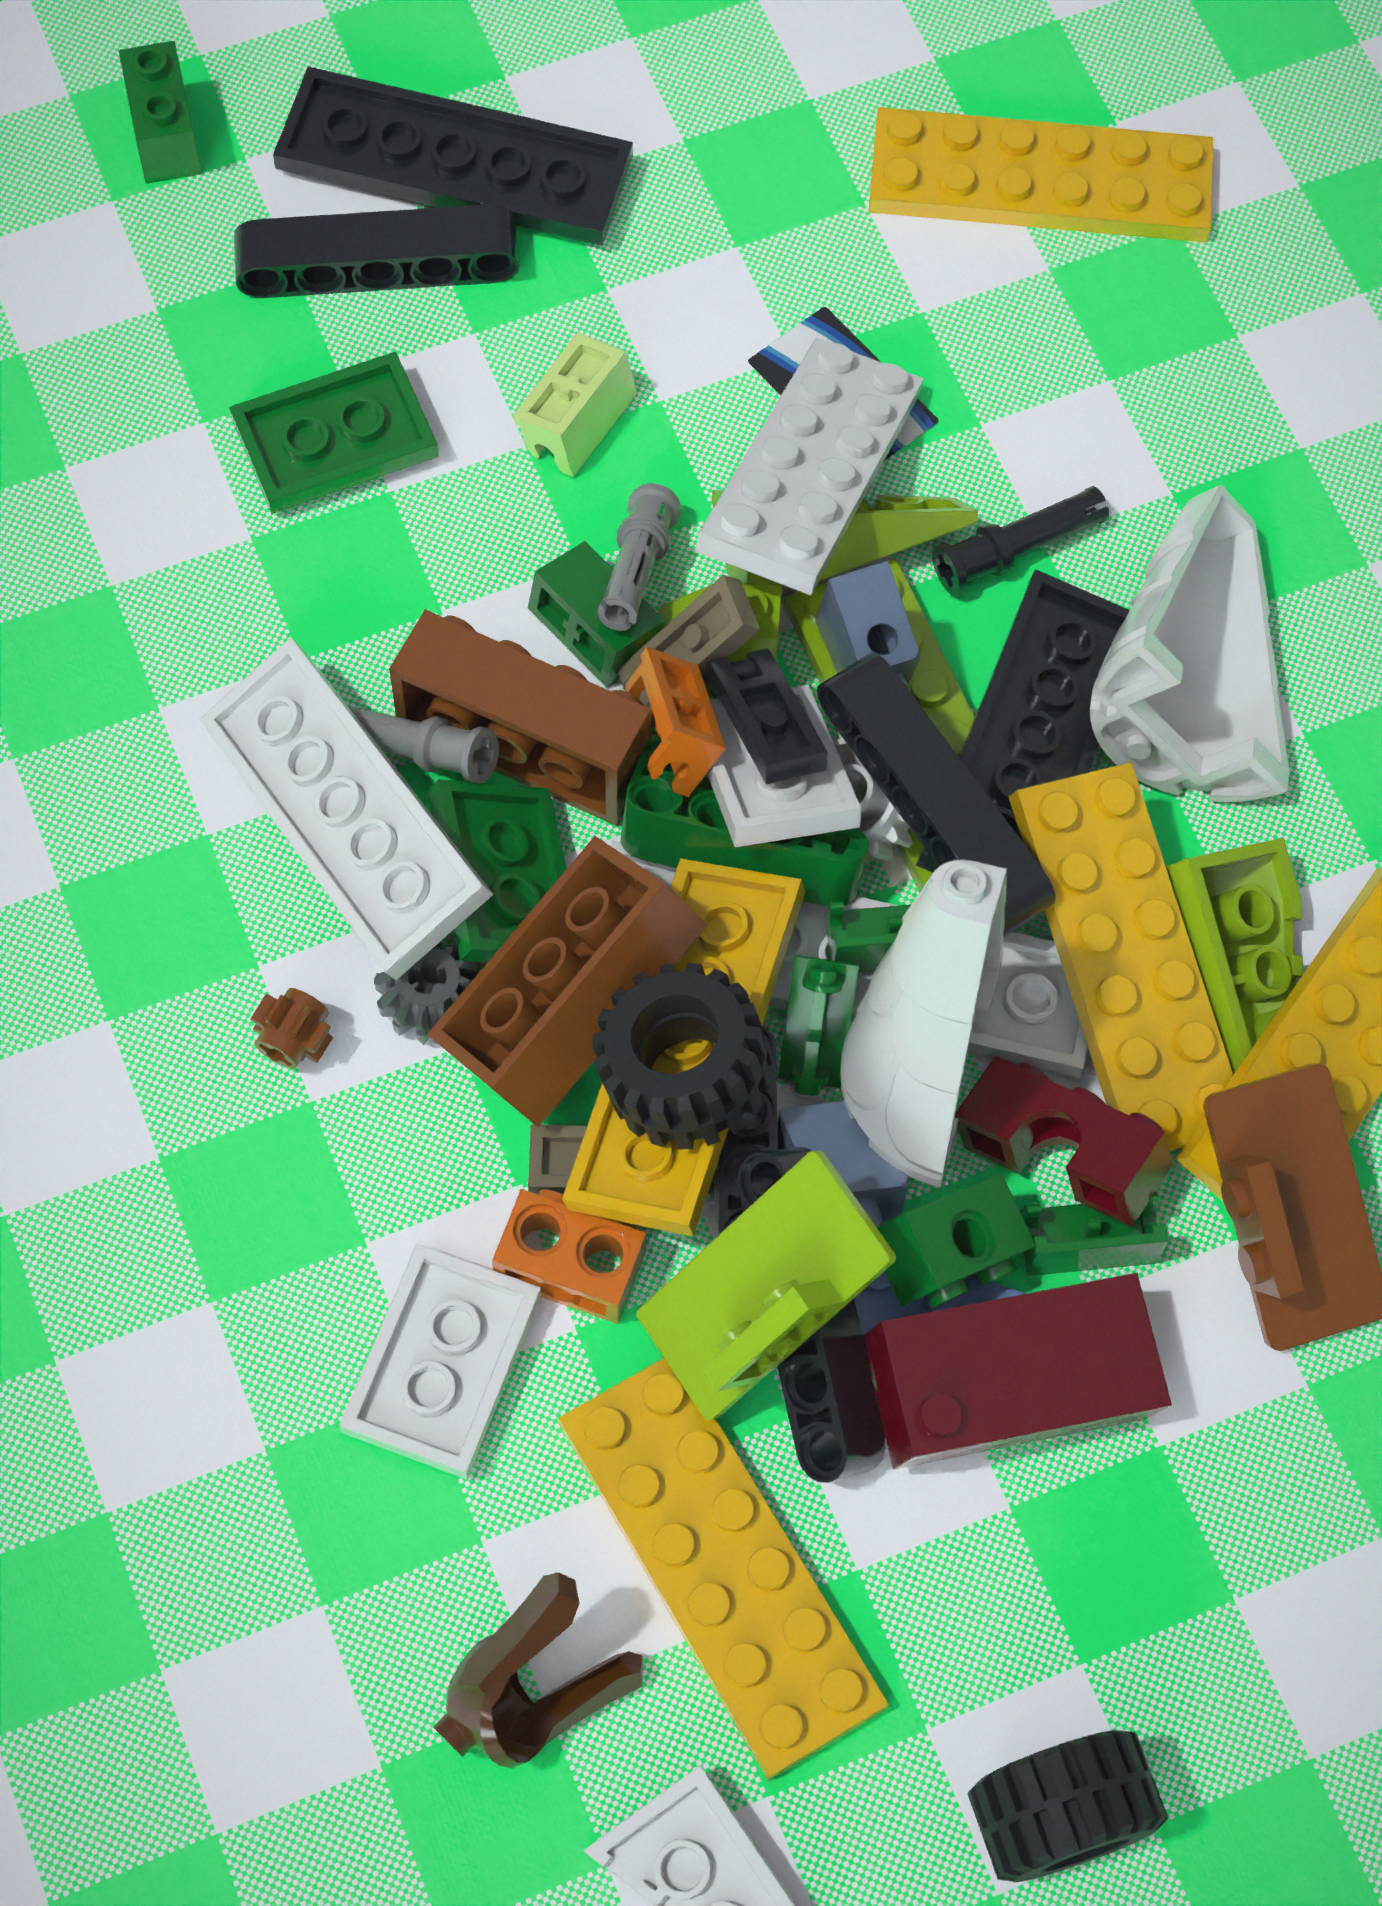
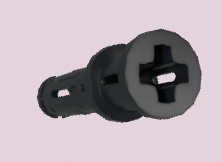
M1092 485L1076 495L1003 527L987 523L978 527L975 536L952 546L945 542L936 545L932 550V562L938 579L949 594L956 596L965 592L967 584L991 573L998 577L1010 572V569L1014 566L1015 559L1097 523L1106 522L1109 519L1108 506L1099 509L1092 507L1106 501L1102 492Z

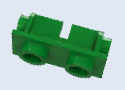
M795 955L778 1078L794 1081V1091L798 1094L817 1096L820 1094L821 1086L841 1088L842 1051L851 1027L859 964Z

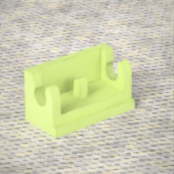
M579 332L576 333L512 416L514 423L520 426L527 449L536 459H539L545 451V447H547L553 453L554 461L560 472L571 477L576 475L637 395L626 351Z

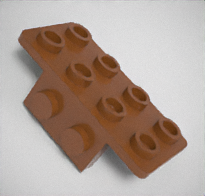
M1312 1063L1208 1095L1204 1101L1203 1109L1223 1182L1221 1184L1222 1199L1229 1216L1233 1220L1239 1244L1238 1260L1240 1268L1250 1286L1265 1344L1274 1350L1283 1351L1381 1320L1382 1271L1329 1069L1322 1064Z

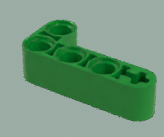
M661 737L655 738L646 744L627 787L620 843L623 849L631 856L676 869L681 858L802 879L805 889L803 901L828 907L829 902L842 901L843 906H847L856 900L860 891L869 844L867 837L861 830L853 828L735 847L714 791L696 786L689 797L674 793L671 785L674 778L671 763L665 766L663 774L657 779H651L648 761L662 742Z

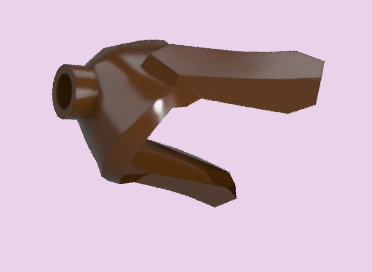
M559 1572L543 1576L512 1616L493 1635L478 1641L459 1664L447 1688L445 1707L447 1712L433 1728L462 1757L472 1747H475L497 1765L513 1769L530 1761L543 1746L590 1714L642 1687L643 1658L642 1655L630 1651L616 1654L593 1666L534 1703L521 1686L517 1671L572 1625L580 1604L575 1579Z

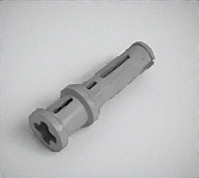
M642 484L633 490L627 506L629 516L623 519L617 530L616 540L620 552L612 570L603 600L598 607L600 621L612 630H628L631 627L630 623L633 625L636 623L638 610L648 586L654 563L663 558L668 552L671 542L669 529L675 526L680 517L681 504L679 498L671 489L660 484ZM661 504L665 507L662 517L658 515Z
M348 706L382 751L413 758L421 770L437 773L446 769L461 773L466 781L481 784L492 775L499 756V742L492 729L479 726L470 731L453 727L448 719L437 716L417 722Z

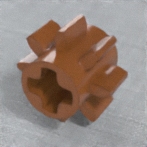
M288 988L284 995L281 994L278 1000L266 993L250 1018L255 1023L253 1031L259 1034L254 1045L264 1056L290 1069H295L300 1061L303 1062L305 1057L318 1063L334 1038L328 1033L331 1026L325 1023L329 1011L315 997L296 988Z

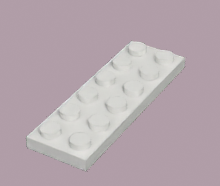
M815 338L699 531L695 551L812 595L915 405L924 378L908 373L898 365L881 363L852 352L842 344L828 343Z
M291 637L199 719L383 971L395 980L402 976L494 895L303 647Z

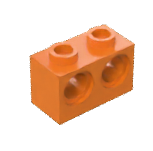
M521 1189L492 1259L493 1270L541 1287L542 1298L619 1324L646 1254V1232L637 1230L638 1225L568 1211L562 1200L563 1194L559 1192L541 1189L538 1194ZM538 1229L549 1230L559 1238L553 1247L544 1251L533 1250L523 1242L529 1233ZM598 1251L611 1252L621 1260L620 1265L608 1273L595 1272L585 1262L590 1255Z

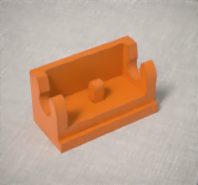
M646 647L640 655L642 662L627 681L625 691L639 699L642 690L646 689L650 701L648 708L651 709V718L656 720L655 728L658 736L662 739V742L648 761L651 779H657L663 774L665 766L671 763L674 773L671 783L673 792L689 797L724 752L726 746L699 666Z

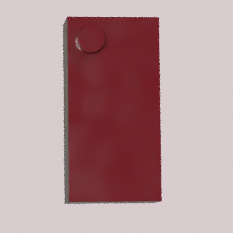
M1138 1273L884 1320L863 1336L893 1470L1144 1420L1172 1406Z

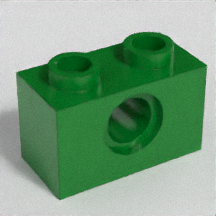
M175 40L118 50L145 183L202 174Z
M1002 1173L905 1212L877 1227L896 1255V1261L885 1272L901 1307L926 1296L932 1308L967 1293L969 1290L964 1280L974 1275L980 1287L1017 1271L1012 1258L1036 1247Z

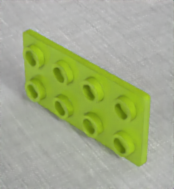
M821 1150L810 1151L637 1310V1318L703 1418L709 1421L717 1419L887 1270L896 1261V1255L825 1153Z

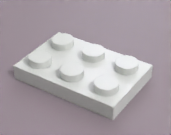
M809 685L791 688L828 751L827 770L770 784H765L720 699H710L726 749L707 772L735 847L860 827L861 806Z
M416 1243L339 1424L341 1433L468 1479L541 1298V1287Z

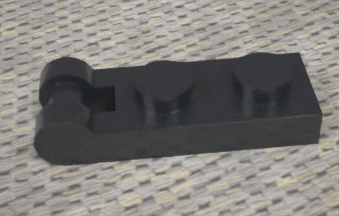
M764 648L748 652L746 659L730 662L728 658L723 657L709 660L705 663V675L709 691L713 697L720 699L765 784L827 770L828 751L769 649Z

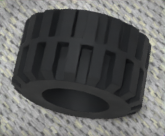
M673 963L659 966V975L648 978L644 971L633 977L635 986L629 991L620 987L611 996L615 1006L613 1010L602 1008L597 1019L601 1032L593 1034L592 1048L597 1057L594 1059V1062L620 1120L625 1119L629 1130L638 1137L647 1133L651 1144L664 1148L670 1139H674L679 1150L693 1149L694 1140L702 1138L705 1139L707 1146L721 1142L719 1132L729 1128L735 1134L745 1127L742 1115L745 1112L756 1115L763 1105L759 1091H769L772 1076L768 1067L773 1065L771 1052L753 1002L750 1003L747 991L738 982L731 985L728 975L716 968L707 976L702 964L687 963L685 971H676ZM700 1039L715 1044L713 1050L704 1061L687 1071L662 1073L652 1070V1066L659 1055L678 1042Z
M1109 1730L1033 1753L985 1775L967 1793L997 1879L1009 1882H1023L1036 1879L1105 1856L1151 1836L1169 1818L1137 1733L1131 1731Z

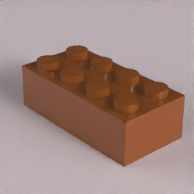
M425 609L389 668L396 717L422 722L425 719L437 716L448 719L453 727L472 731L479 726L492 729L499 742V756L494 769L495 772L528 787L549 788L551 797L617 826L624 814L627 787L640 754L650 741L651 709L644 706L636 696L623 690L609 691L589 682L582 673L570 666L557 665L555 667L532 657L524 647L513 641L501 640L498 642L476 632L469 623L459 617L452 615L442 617Z
M594 836L427 1035L535 1126L539 1127L553 1109L562 1102L564 1096L590 1067L594 1059L597 1058L592 1048L593 1034L601 1032L597 1019L602 1008L613 1010L615 1007L611 996L620 987L627 991L635 986L632 978L644 971L648 978L660 974L659 966L672 963L675 965L688 952L691 945L708 925L663 881L597 836Z

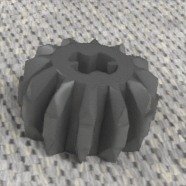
M440 941L397 980L385 972L376 973L374 978L375 990L382 994L379 1000H377L378 1011L383 1017H394L392 1021L393 1030L399 1036L416 1027L417 1040L425 1045L430 1039L427 1035L428 1032L481 971L478 962L460 961L457 942L443 950ZM427 983H435L431 994H423Z

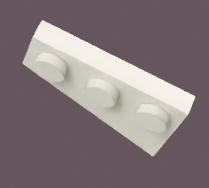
M698 1766L583 1850L601 1866L607 1868L635 1890L634 1892L652 1906H796L701 1766Z

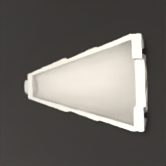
M1219 485L1195 496L1186 503L1149 561L1145 574L1146 580L1131 601L1132 608L1118 630L1096 678L1090 704V721L1094 735L1103 751L1116 765L1132 762L1137 780L1176 796L1179 795L1181 787L1211 792L1210 801L1240 802L1267 798L1288 792L1289 764L1277 690L1279 684L1267 617L1270 615L1256 524L1253 518L1222 485Z
M953 860L938 867L902 917L903 924L898 935L876 968L869 988L857 1008V1015L845 1039L841 1058L840 1080L844 1103L850 1119L855 1118L858 1125L868 1136V1145L882 1159L904 1174L940 1188L957 1131L958 1119L955 1118L972 1024L977 1023L985 1026L987 1024L1003 960L1007 869L970 860Z

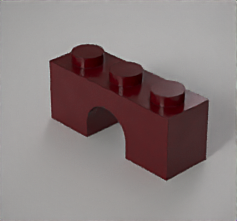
M994 1056L955 1113L964 1149L1017 1174H1020L1029 1159L1044 1147L1054 1144H1065L1077 1148L1075 1154L1066 1165L1075 1201L1131 1227L1173 1166L1165 1131L1154 1120L1141 1113L1133 1112L1128 1115L1107 1106L1101 1098L1087 1089L1076 1087L1072 1090L1051 1081L1040 1069L1028 1063L1015 1065Z

